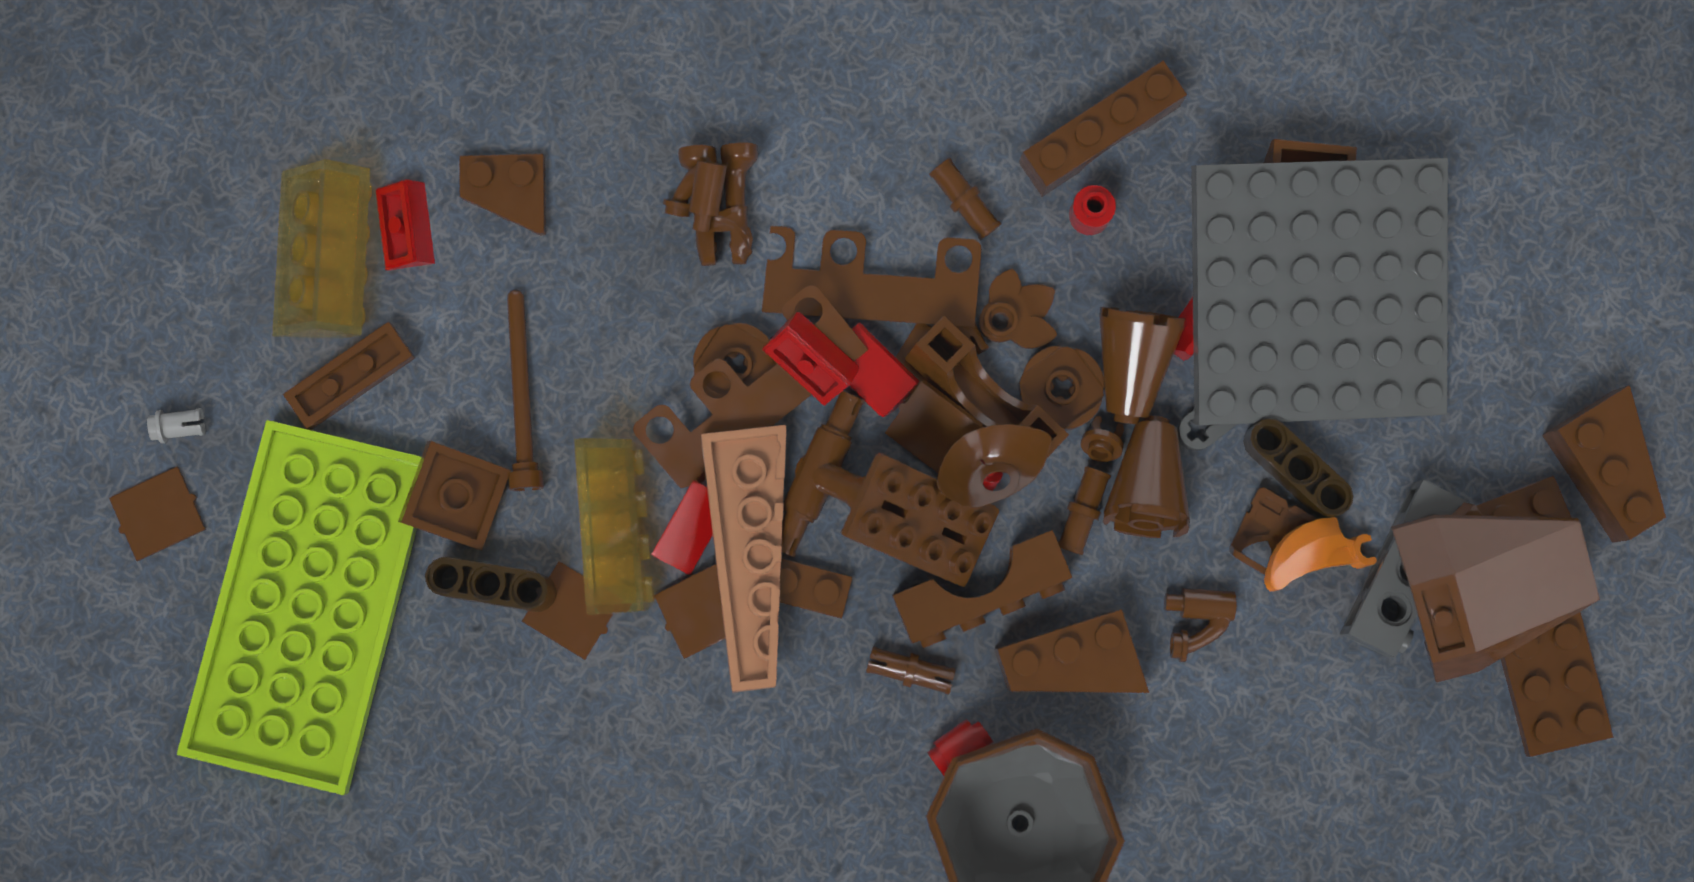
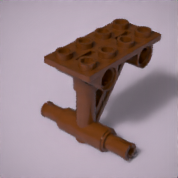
M842 391L839 393L826 425L821 424L820 427H817L805 455L800 458L796 465L795 478L783 502V510L786 513L782 521L781 552L795 557L796 550L809 522L814 523L818 519L829 495L848 504L851 509L841 531L843 536L957 585L966 586L999 514V509L990 504L978 508L962 507L939 491L937 479L881 453L876 454L866 476L860 477L841 468L852 444V437L849 436V433L862 405L865 403L864 400Z

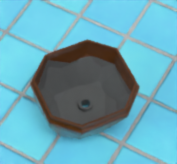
M1037 728L952 758L926 814L949 882H1107L1125 842L1095 757ZM1017 815H1024L1027 819V826L1021 831L1012 828V819Z

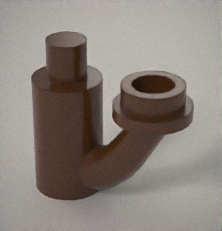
M697 160V165L685 174L672 199L664 198L663 204L666 205L665 213L680 217H690V212L695 213L692 229L709 232L712 216L718 217L727 166Z
M1182 588L1181 594L1165 593L1164 610L1180 611L1181 618L1209 620L1207 626L1189 637L1187 630H1180V633L1172 632L1170 638V658H1176L1179 662H1186L1187 654L1212 643L1226 631L1230 621H1234L1236 615L1237 601L1235 591Z

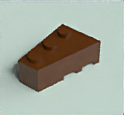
M1630 385L1609 392L1542 434L1612 543L1631 540L1666 518Z
M1122 609L994 649L1007 690L1149 693Z

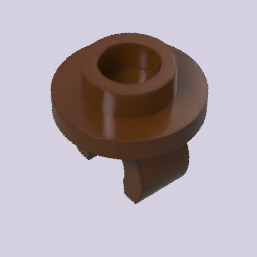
M1096 416L1089 431L1085 432L1082 436L1081 448L1095 461L1108 462L1116 460L1122 455L1124 448L1121 440L1124 426L1118 423L1113 433L1101 430L1102 417Z

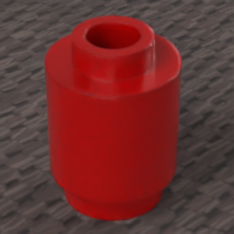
M1091 185L1081 189L1075 196L1069 209V220L1073 228L1084 235H1096L1105 230L1116 210L1113 195L1106 188L1098 185ZM1087 204H1093L1097 206L1100 212H1091L1088 209Z
M965 719L934 741L935 747L927 753L944 776L952 758L988 746L993 743V740L979 721L971 725Z

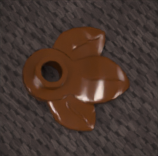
M1014 269L1001 273L991 283L989 287V304L983 308L979 316V327L982 334L993 342L1003 343L1011 340L1025 349H1034L1050 343L1055 339L1057 333L1043 318L1052 305L1055 290L1052 287L1039 284L1021 287L1020 279ZM995 315H1004L1008 321L1007 327L1004 329L995 328L992 324V318Z

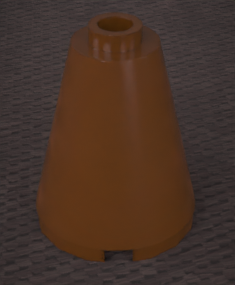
M1102 306L1100 307L1099 319L1106 411L1115 413L1114 421L1137 424L1140 417H1149L1185 328L1186 319L1139 310L1120 311L1119 308Z
M1149 416L1134 426L1104 509L1103 523L1107 526L1110 521L1114 522V531L1147 538H1161V531L1173 530V537H1180L1189 531L1190 516L1178 431L1175 426L1169 424L1170 421L1167 418Z

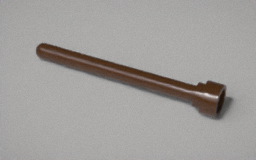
M512 290L508 293L507 304L516 463L512 464L513 472H509V490L514 492L525 491L524 488L532 487V490L544 489L543 471L538 470V463L534 462L524 295L519 290Z

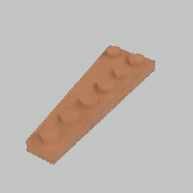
M786 425L701 434L732 693L775 688Z

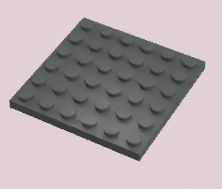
M1448 158L1191 166L1194 424L1199 426L1258 423L1264 419L1293 422L1447 415Z

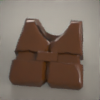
M1260 487L1250 502L1252 506L1249 512L1246 511L1238 531L1229 546V552L1235 558L1265 575L1266 567L1249 558L1242 550L1251 544L1268 541L1271 553H1273L1277 544L1286 534L1300 525L1317 520V518L1295 505L1288 507L1285 499L1264 487Z

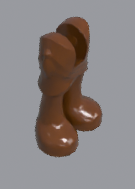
M738 142L725 144L720 147L721 162L727 166L724 180L726 209L719 211L718 217L712 216L709 232L696 231L697 251L702 266L717 265L716 253L718 246L715 232L730 231L731 241H729L733 264H746L748 257L752 254L753 237L750 227L747 225L748 207L745 206V182L748 169L758 158V146L756 144ZM690 145L678 149L680 164L688 171L697 165V160L717 163V150L713 146Z

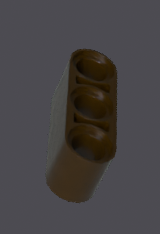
M1264 419L1248 428L1243 440L1247 453L1309 511L1318 517L1330 518L1341 515L1349 510L1353 503V492L1349 484L1283 423L1276 419ZM1259 429L1268 430L1274 436L1275 444L1271 451L1264 450L1258 445L1256 437ZM1292 458H1297L1305 464L1306 475L1302 480L1295 479L1289 473L1288 466ZM1324 487L1333 489L1337 494L1338 501L1334 509H1328L1321 502L1320 495Z
M440 557L428 566L425 573L426 584L433 593L452 599L531 612H542L548 609L556 598L554 582L549 577L530 570ZM454 567L458 573V580L452 588L445 589L442 584V575L446 569ZM496 574L500 580L499 589L495 594L487 596L483 590L484 580L487 576ZM538 580L542 587V594L537 601L529 603L525 599L524 590L529 582Z

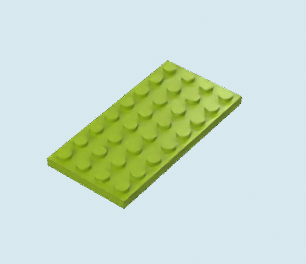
M266 420L176 755L340 795H347L349 793L417 528L400 523L398 520L421 456Z

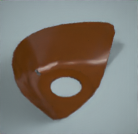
M1013 424L991 425L965 434L952 445L943 459L937 478L938 489L945 497L962 507L978 508L1009 497L1033 482L1043 469L1052 444L1051 436L1040 429ZM994 472H1004L1010 476L1008 486L999 491L987 490L983 486V481Z

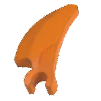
M1335 517L1320 518L1296 527L1282 538L1270 556L1264 577L1266 589L1270 592L1281 590L1293 580L1309 572L1324 568L1351 565L1353 568L1361 569L1374 565L1377 562L1376 557L1366 558L1360 550L1362 543L1372 540L1371 535L1361 534L1347 539L1342 534L1338 520Z

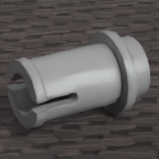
M196 408L195 410L172 413L156 410L155 415L147 417L150 439L152 441L159 440L161 444H164L170 438L205 435V423L187 425V422L204 419L203 410Z

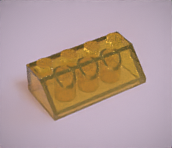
M324 159L282 171L273 337L342 339L362 335V326L366 317L363 307L364 285L368 277V270L365 265L366 244L370 236V228L367 224L368 204L372 196L370 168Z
M574 439L586 614L603 616L648 612L647 603L655 601L653 577H645L644 560H649L652 556L650 535L642 534L641 517H648L646 491L639 492L638 475L645 474L643 449H636V444L632 439Z

